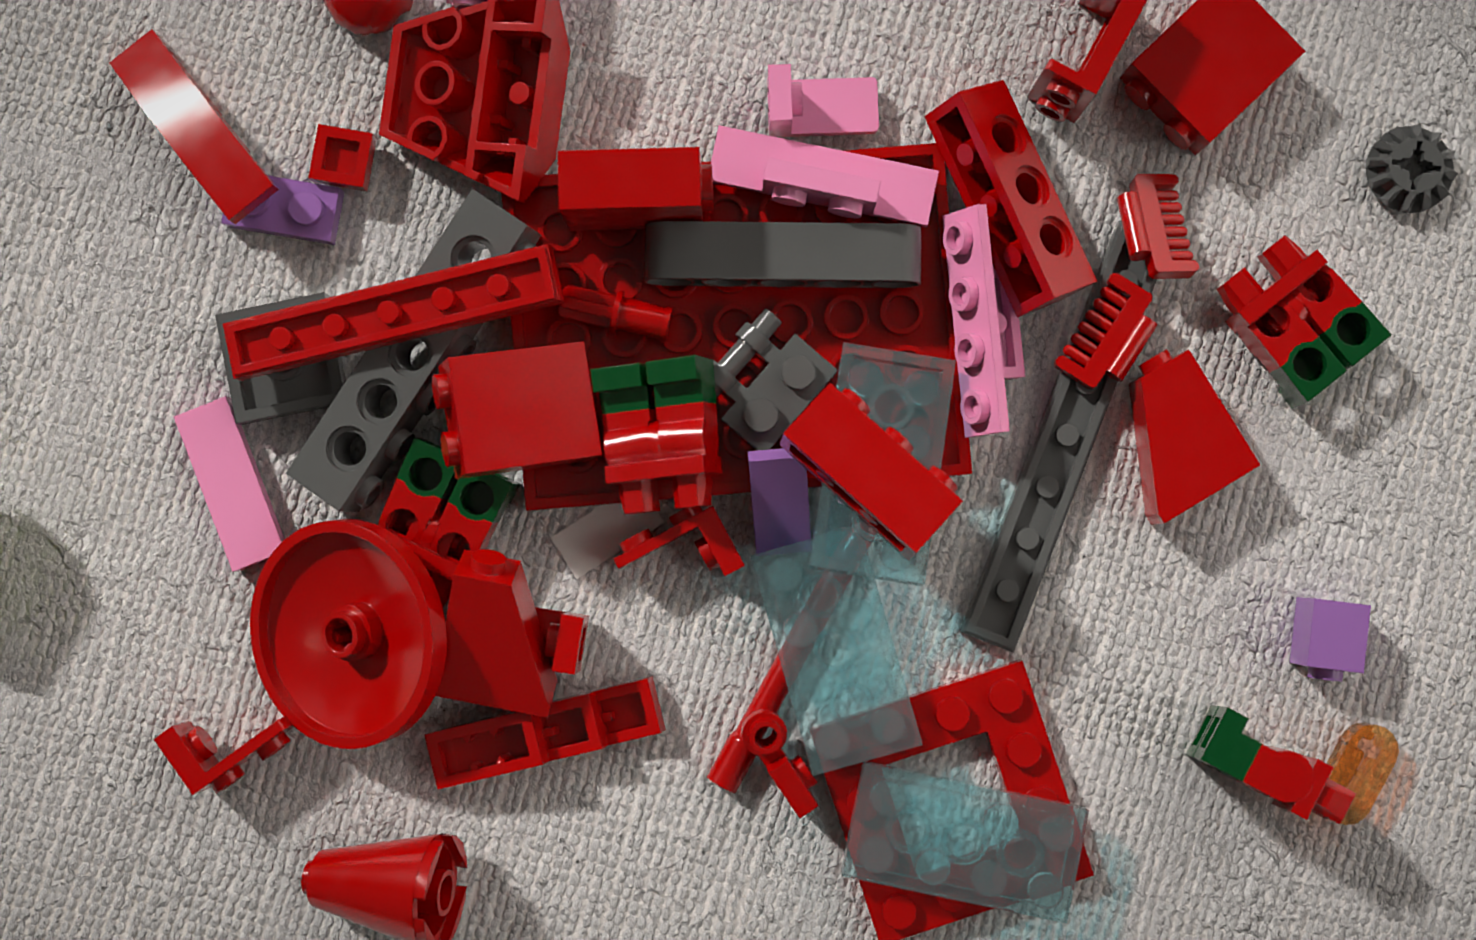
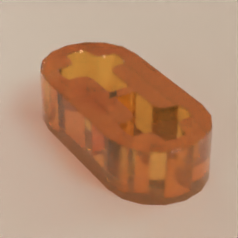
M1368 722L1355 723L1349 726L1341 735L1327 761V764L1334 767L1329 779L1346 788L1348 787L1349 790L1356 793L1352 805L1341 822L1343 825L1356 824L1367 816L1397 761L1399 754L1398 742L1394 735L1385 727ZM1362 738L1366 740L1374 738L1373 745L1380 749L1376 758L1366 756L1363 759L1364 752L1357 747Z

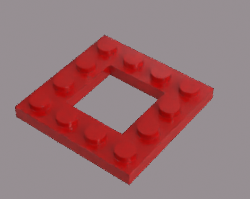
M1018 659L809 728L878 940H901L1094 876L1023 660ZM985 732L1019 836L915 870L881 766Z

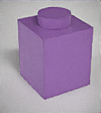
M1297 597L1289 663L1308 666L1307 677L1342 682L1344 671L1364 673L1371 605Z

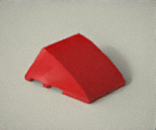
M488 0L463 9H457L453 6L394 25L379 135L519 202L525 203L552 166L557 155L571 52L559 0Z

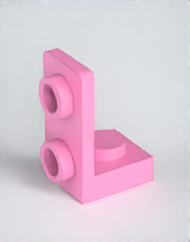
M791 64L768 65L769 136L799 137L877 133L879 128L876 78L791 80Z

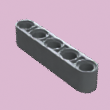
M651 222L645 225L644 282L661 286L916 287L921 285V227L911 224Z

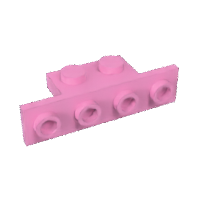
M720 125L718 126L711 159L714 184L772 195L773 201L793 207H804L806 203L828 207V212L841 217L857 219L861 218L862 214L922 227L928 226L939 173L938 170Z
M976 204L942 216L944 229L943 244L946 250L950 287L949 301L952 306L955 336L954 352L958 365L961 394L960 411L963 417L965 438L1010 431L1005 380L1025 377L1020 320L1017 318L992 264L986 204Z

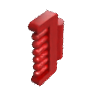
M1136 174L1129 183L1130 192H1125L1117 197L1129 258L1132 261L1145 260L1148 275L1152 279H1189L1199 269L1198 262L1192 260L1193 253L1191 251H1170L1186 250L1191 245L1190 241L1186 238L1167 239L1185 237L1188 230L1184 226H1164L1182 225L1185 221L1184 216L1181 214H1161L1179 213L1182 210V205L1179 202H1159L1176 201L1179 198V193L1173 190L1179 182V178L1175 174Z
M1112 273L1108 277L1107 285L1109 287H1103L1100 290V294L1120 307L1121 310L1100 298L1093 301L1095 309L1114 321L1111 322L1094 310H1088L1085 314L1088 321L1105 330L1106 334L1087 322L1083 321L1078 324L1080 332L1099 344H1094L1078 333H1074L1070 337L1073 344L1091 354V357L1072 345H1066L1063 348V353L1066 356H1059L1054 361V366L1057 370L1088 389L1095 388L1104 374L1118 382H1122L1158 326L1154 320L1143 315L1152 301V294L1119 273Z

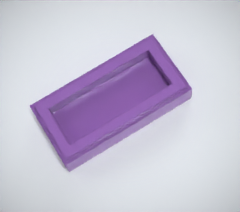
M784 448L748 451L756 556L812 552L807 469Z

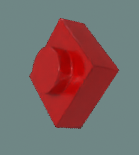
M318 124L308 178L313 183L368 192L377 137L369 132Z

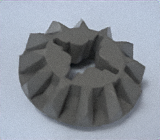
M1421 124L1397 126L1383 134L1374 143L1366 161V177L1371 191L1380 202L1399 212L1417 213L1432 208L1449 195L1448 191L1452 181L1458 173L1454 171L1453 164L1455 150L1447 148L1441 140L1442 133L1430 132L1422 128ZM1415 150L1414 155H1417V164L1426 167V170H1431V172L1422 173L1415 177L1412 184V181L1409 180V171L1401 169V166L1394 164L1408 160L1412 157Z

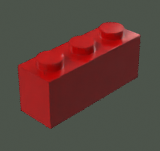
M829 383L782 434L780 446L909 561L963 502L955 494L958 487L944 471L933 465L927 469L912 456L911 453L914 451V448L900 432L892 427H887L883 430L867 416L870 408L855 392L848 388H844L840 392L833 384Z

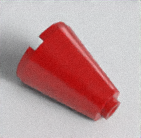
M443 833L320 850L313 860L306 863L302 872L301 888L303 893L307 894L308 902L312 907L394 939L452 940L461 920L467 886L456 885L457 867L467 868V856L463 842L457 835Z

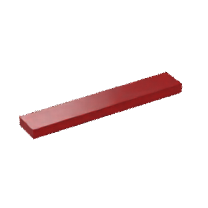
M544 244L223 323L233 379L242 381L564 303L553 247L549 244Z

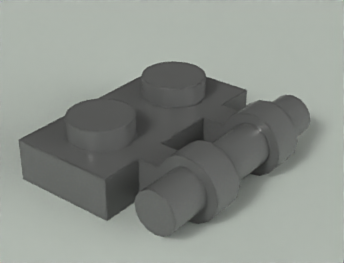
M766 308L752 324L746 322L735 334L738 340L718 363L713 360L716 399L723 392L735 402L721 418V421L756 451L770 450L782 437L786 429L808 407L838 371L796 334L791 337L781 350L773 345L768 339L782 322ZM756 354L767 366L753 383L746 388L735 377Z

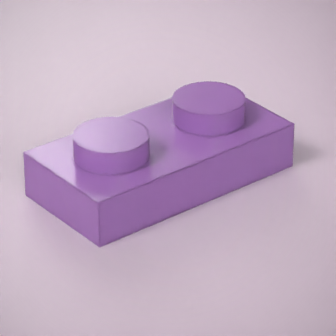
M269 176L279 189L276 193L237 224L229 221L224 213L221 223L229 228L335 245L345 192L340 187Z

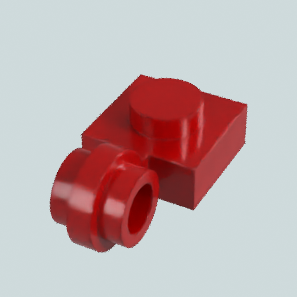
M761 709L749 714L741 727L742 741L752 754L760 757L768 773L800 819L818 807L810 790L818 782L800 755L790 760L782 747L787 739V728L783 719L777 713ZM760 728H773L769 737L765 739L755 737L756 732Z

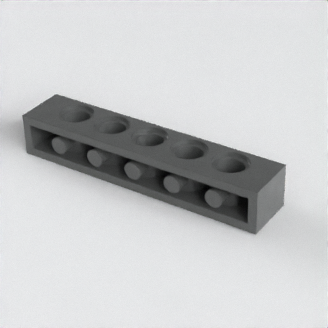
M471 189L415 276L471 263L476 253L484 249H489L491 257L536 247L541 234L479 192ZM484 322L365 351L286 474L339 512H360L362 508L366 509L372 505L383 490L384 481L381 478L393 461L398 462L408 452L415 437L412 431L423 415L427 416L436 409L432 391V376L439 374L438 366L448 357L472 355L476 347L474 337ZM424 342L428 348V359L422 368L415 371L410 362L411 352L416 345ZM393 389L397 397V406L390 416L385 417L380 409V401L386 391ZM360 435L365 441L366 453L364 458L356 464L350 456V446L353 440Z

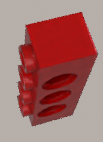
M1004 80L959 91L924 116L966 208L976 204H986L992 264L1017 318L1057 303L1097 282Z

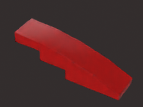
M153 29L109 62L165 140L229 221L237 224L279 190L252 157L250 150L222 117V113Z
M653 676L553 700L548 718L510 711L424 734L438 790L541 766L549 761L660 734L666 728Z

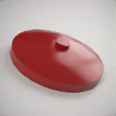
M338 519L314 523L297 530L282 541L270 555L259 575L250 613V635L253 656L257 671L270 699L284 717L287 716L290 723L297 730L314 741L329 747L359 749L391 740L403 734L423 716L437 693L444 672L447 652L446 622L438 591L428 570L404 541L389 530L363 520Z

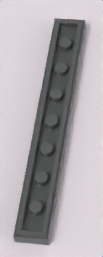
M1121 220L1115 226L1096 275L1097 282L1091 288L1078 324L1083 321L1087 322L1105 334L1106 331L1088 321L1085 314L1088 310H1094L1111 322L1114 321L1093 307V301L1097 298L1121 310L1120 307L1100 294V290L1103 287H1109L1107 285L1108 277L1112 273H1119L1151 294L1157 279L1149 277L1145 260H1130ZM1077 325L1076 330H1075L1074 333H1078V334L1082 335L1083 337H1085L1086 339L1090 340L1091 342H1093V343L1096 344V345L1099 344L1098 342L1094 341V340L1091 339L1090 337H1088V336H1086L1085 334H1083L1082 332H1080V331L1078 330V325ZM1072 342L1070 343V345L1091 357V354L1076 346ZM1059 371L959 632L1014 653L1118 381L1104 374L1095 388L1088 389Z

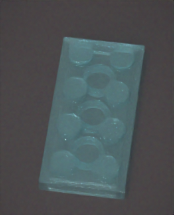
M844 342L841 350L836 388L840 392L844 388H848L862 398L870 408L867 416L883 430L887 427H892L900 432L914 448L911 455L927 469L932 465L941 469L956 360ZM821 483L808 568L922 587L925 584L931 537L908 561Z
M857 525L752 555L751 560L812 775L815 776L923 745L860 526Z
M863 760L841 867V875L1067 924L1089 809L1083 806Z

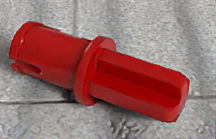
M573 285L564 287L562 291L564 303L559 304L558 308L559 315L562 318L609 328V334L616 335L617 330L666 342L673 307H664L626 298L625 291L621 290L618 291L617 295Z

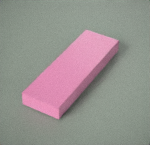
M225 396L174 416L232 572H239L268 560L273 551L285 538L242 425L236 424L231 398Z

